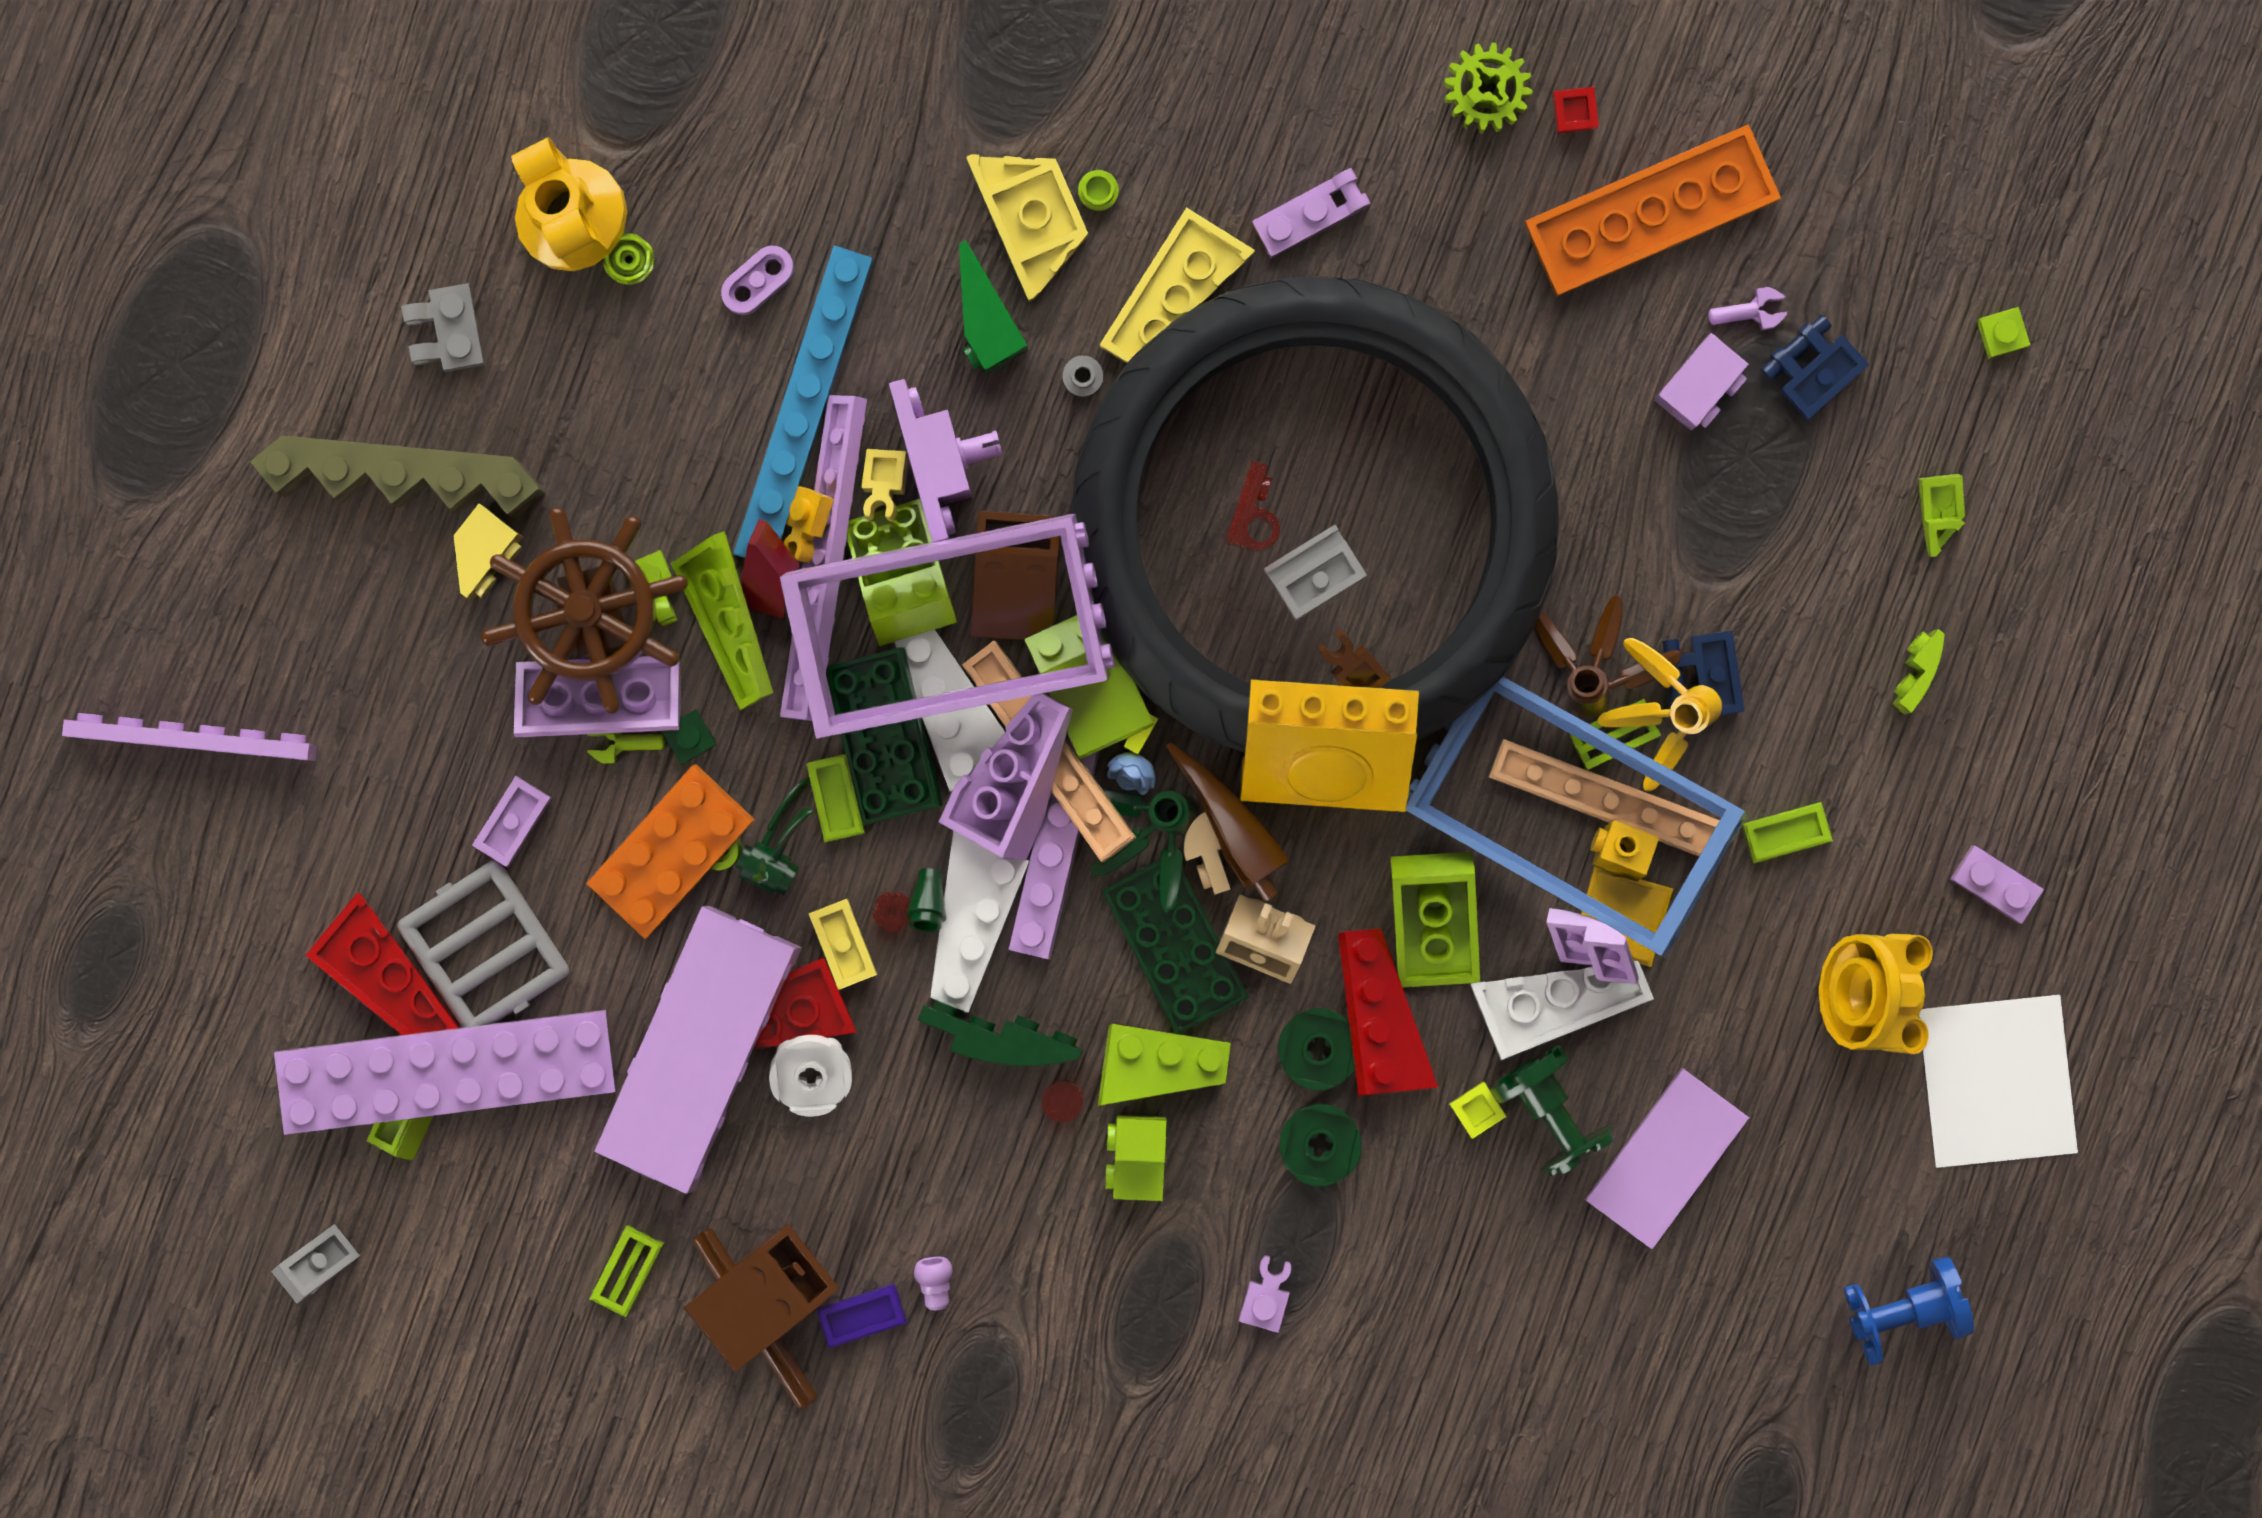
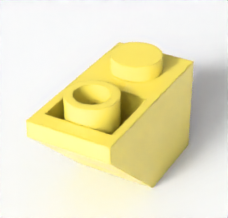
M481 504L476 506L454 534L460 593L472 601L477 595L483 598L497 581L493 576L496 570L490 566L491 557L500 554L513 561L522 549V546L518 543L522 540L523 536Z

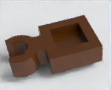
M1338 629L1335 632L1342 642L1339 650L1332 652L1323 644L1318 646L1320 653L1328 663L1338 665L1331 673L1342 686L1381 688L1392 679L1389 673L1363 644L1353 652V644L1342 630Z

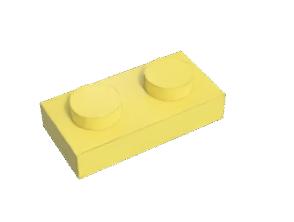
M848 899L809 913L838 990L878 975Z

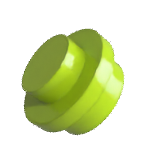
M1094 170L1088 172L1079 183L1078 195L1080 201L1090 210H1107L1114 205L1118 198V183L1106 171Z

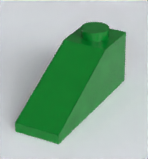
M965 240L959 244L964 335L968 346L964 347L963 351L974 370L981 366L985 374L988 375L1026 353L1028 346Z

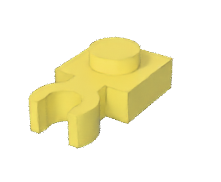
M866 450L861 488L865 493H872L866 499L863 507L864 514L868 520L874 519L875 509L882 505L886 506L885 517L888 521L894 522L896 519L897 507L892 498L893 494L905 495L909 455L906 451Z

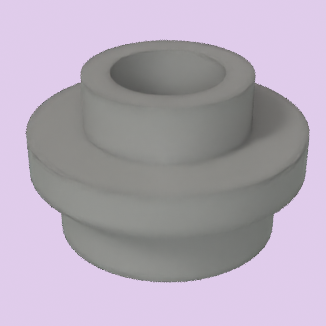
M1074 357L1064 367V385L1070 393L1076 396H1090L1101 387L1103 370L1100 364L1092 357ZM1082 368L1087 369L1091 374L1089 381L1085 383H1080L1075 378V373Z

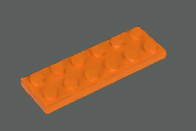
M1748 124L1530 218L1524 222V226L1553 292L1558 297L1776 203L1781 199V196Z

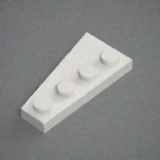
M935 629L894 642L896 648H905L917 698L974 687ZM987 705L922 717L950 792L953 791L954 786L963 775H969L981 761L980 756L988 747L992 748L1005 733Z
M954 830L944 895L947 919L942 922V928L939 931L930 998L969 1012L1029 861L1002 858Z
M1634 961L1639 976L1638 984L1599 981L1596 978L1593 967L1470 984L1501 1060L1654 999L1638 961Z

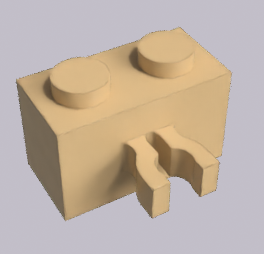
M1239 895L1215 953L1291 984L1302 963L1315 925L1305 922L1298 915L1272 908V905L1264 903L1259 899Z

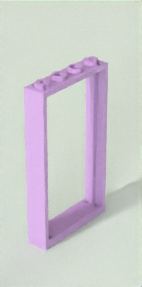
M1074 513L790 571L780 577L816 739L1107 681L1110 675L1109 669L1115 668L1111 645H1104L1100 629L1106 628L1103 606L1101 603H1094L1092 588L1097 587L1098 584L1093 563L1086 564L1083 548L1089 546L1085 523H1077L1076 514ZM1061 536L1088 661L1087 665L835 715L806 587Z

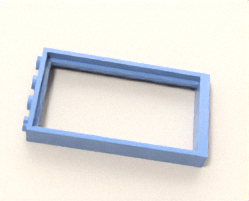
M1502 676L1481 699L1461 716L1445 726L1444 729L1448 733L1441 745L1436 743L1429 751L1424 765L1428 766L1422 779L1420 781L1415 779L1409 786L1406 811L1666 958L1748 814L1741 808ZM1494 692L1721 818L1656 933L1430 806Z

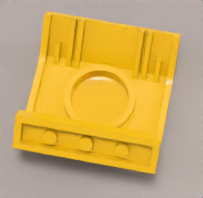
M1251 679L1245 756H1242L1240 800L1406 812L1417 739L1419 691Z

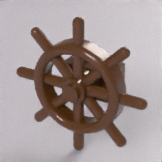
M555 507L550 511L549 517L557 545L540 554L527 569L503 555L496 554L491 557L490 566L492 569L518 583L513 602L514 622L483 631L481 641L487 646H492L519 638L527 653L543 667L528 693V700L531 704L539 705L544 701L557 676L577 681L596 680L603 708L607 713L613 714L619 710L620 704L612 676L629 667L642 652L670 667L675 666L679 662V655L676 651L651 638L656 620L655 599L685 590L688 586V580L683 575H676L650 583L642 568L626 554L641 527V521L638 517L629 516L612 545L594 540H573L565 511L560 507ZM578 558H594L603 561L598 567L582 571ZM563 563L566 576L557 578L559 586L544 579L548 573ZM617 568L626 576L632 586L631 589L616 593L612 577ZM537 593L557 604L558 609L533 616L535 594ZM637 604L636 623L634 628L625 624L621 608ZM567 624L551 652L543 644L537 632ZM618 650L616 653L606 658L605 653ZM577 651L580 658H589L591 663H574L566 661L570 652Z

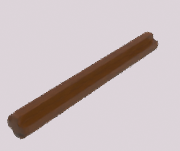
M711 1228L702 1231L693 1238V1244L716 1280L735 1265ZM781 1337L762 1351L798 1409H803L816 1400L817 1394Z

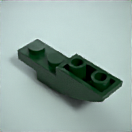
M938 1000L934 1001L933 1006L924 1004L918 1017L920 1022L956 1035L950 1048L951 1052L990 1063L1014 1066L1057 1064L1079 1059L1083 1049L1076 1047L1077 1038L1055 1030L1053 1037L1037 1031L1039 1023L1017 1015L1015 1022L1009 1019L1005 1021L1001 1034L993 1031L995 1023L973 1015L971 1022L955 1016L957 1008Z

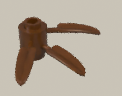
M1618 595L1613 596L1609 600L1595 632L1590 648L1591 656L1595 657L1592 666L1585 665L1578 668L1573 662L1577 661L1576 653L1554 623L1543 612L1540 613L1534 627L1559 669H1564L1567 666L1571 672L1567 680L1570 704L1577 713L1583 716H1596L1602 713L1610 702L1609 690L1624 685L1627 690H1633L1655 679L1639 663L1623 669L1620 672V678L1608 682L1605 673L1599 669L1602 659L1608 660L1611 658L1617 641L1623 610V603ZM1678 650L1661 654L1674 666L1680 662L1682 657L1681 652Z

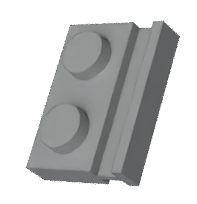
M1333 525L1264 568L1265 573L1269 576L1295 621L1367 577V574L1347 542L1343 539L1336 525Z

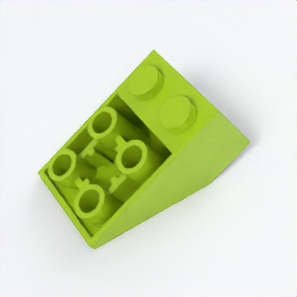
M917 499L897 505V517L894 522L888 521L885 517L886 509L875 512L873 520H868L866 516L849 520L847 541L852 559L932 543L921 500ZM939 560L858 577L869 619L879 646L957 623Z

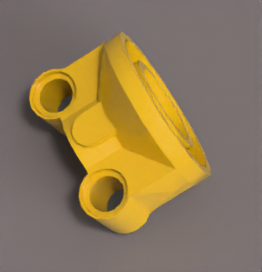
M549 137L511 156L514 167L525 185L518 198L515 214L518 237L534 259L551 269L577 271L596 265L614 250L624 234L628 211L623 190L607 170L591 161L567 159L556 148ZM569 191L570 198L567 206L559 213L547 214L552 201L563 192Z
M1895 933L1887 934L1885 937L1856 934L1843 937L1831 948L1822 966L1818 988L1819 1004L1826 1029L1838 1044L1851 1050H1883L1905 1054H1918L1925 1049L1928 1044L1929 1031L1926 1023L1919 1019V1013L1925 998L1921 971H1924L1930 965L1933 956L1932 946L1927 938L1921 935Z

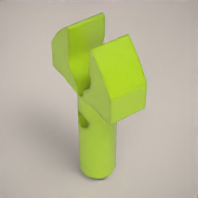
M587 734L588 737L604 735L609 740L615 741L614 745H610L604 751L587 750L594 759L603 764H616V757L622 751L663 750L666 745V738L663 734Z

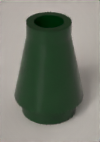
M925 868L918 871V879L906 912L909 926L914 930L936 932L942 928V922L947 919L942 887L943 874L939 870Z

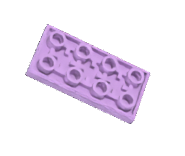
M1681 1068L1585 1200L1650 1249H1653L1749 1117L1685 1069Z

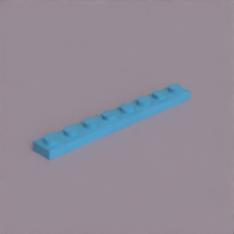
M833 246L733 553L734 556L745 559L748 542L758 519L767 521L779 538L783 539L790 505L794 500L797 487L801 484L828 401V395H830L873 263L872 257Z

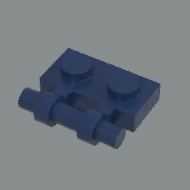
M1820 315L1811 324L1805 323L1797 331L1798 336L1784 349L1781 347L1776 349L1770 355L1771 360L1761 368V372L1770 381L1775 379L1781 372L1786 373L1791 381L1779 391L1806 421L1870 365L1843 335L1839 336L1832 344H1829L1822 337L1832 327L1831 323L1823 315ZM1810 347L1818 356L1802 369L1795 360Z
M1733 631L1690 637L1692 653L1681 654V660L1675 666L1680 672L1677 681L1685 687L1682 667L1694 666L1697 686H1708L1719 695L1722 702L1720 715L1744 712ZM1678 639L1662 641L1664 653L1673 650L1680 651ZM1672 686L1669 687L1670 693L1666 694L1668 706H1671L1674 700L1681 695Z

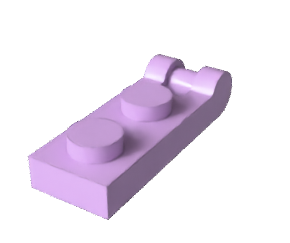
M1352 168L1337 174L1332 179L1252 221V226L1270 259L1371 205L1366 193H1360L1355 183L1357 177ZM1341 190L1347 202L1337 208L1330 195Z

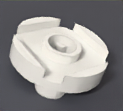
M802 1035L784 1041L777 1048V1053L771 1061L770 1088L774 1097L790 1107V1111L797 1115L814 1117L827 1114L835 1109L836 1104L844 1096L846 1098L850 1091L852 1068L849 1057L843 1051L839 1041L834 1038H826L819 1035ZM806 1068H814L815 1071H820L822 1075L817 1076L815 1083L811 1084L807 1083L806 1077H800L799 1074L805 1072Z

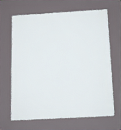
M2060 995L1921 1009L1919 1019L1926 1023L1929 1031L1928 1044L1923 1050L1936 1168L2078 1153Z

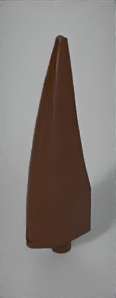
M1173 743L1167 744L1168 751L1198 797L1219 841L1224 858L1245 889L1248 890L1254 886L1265 902L1276 896L1278 891L1268 876L1290 861L1287 855H1285L1276 840L1254 814L1220 780Z

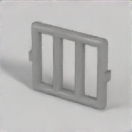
M496 860L489 861L454 885L449 882L436 890L438 894L436 897L400 919L397 924L398 931L461 1028L495 1024L513 1011L515 1014H518L531 1005L529 1003L530 1000L569 974L567 963L503 865ZM493 880L505 900L430 949L417 928L485 883ZM512 914H515L527 935L452 983L439 962ZM537 948L549 969L474 1017L462 996Z

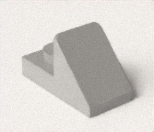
M334 1224L280 1263L271 1272L293 1300L299 1303L308 1295L318 1291L360 1255Z

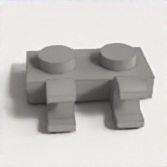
M469 283L428 290L429 303H413L401 306L403 319L407 326L434 321L438 342L409 346L411 362H414V365L441 361L444 372L485 365Z

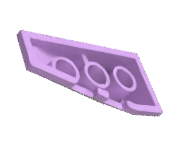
M1044 693L1033 695L1008 723L1006 732L992 748L988 747L980 756L981 761L971 773L963 775L954 786L939 823L1002 858L1026 860L1044 820L1073 709Z

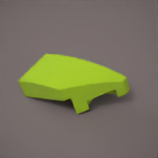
M1960 474L1918 478L1925 541L1928 556L1930 557L1938 556L1942 551L1941 547L1956 530L1959 531L1965 524L1962 521L1965 517L1963 478Z

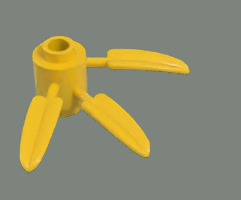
M1625 639L1623 645L1629 654L1664 687L1669 688L1672 686L1681 695L1674 700L1671 709L1661 710L1660 704L1656 702L1630 705L1602 713L1598 717L1597 722L1604 727H1639L1659 725L1663 722V717H1671L1672 723L1679 729V732L1677 734L1672 732L1667 736L1654 761L1673 770L1688 747V742L1684 739L1685 735L1699 733L1714 723L1722 711L1721 699L1717 692L1708 686L1698 685L1687 690L1677 681L1680 676L1679 670L1666 658L1637 639ZM1645 776L1643 781L1645 791H1652L1660 785L1658 782Z

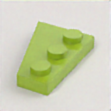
M1110 1024L1108 1026L1098 1106L1225 1084L1231 1043Z

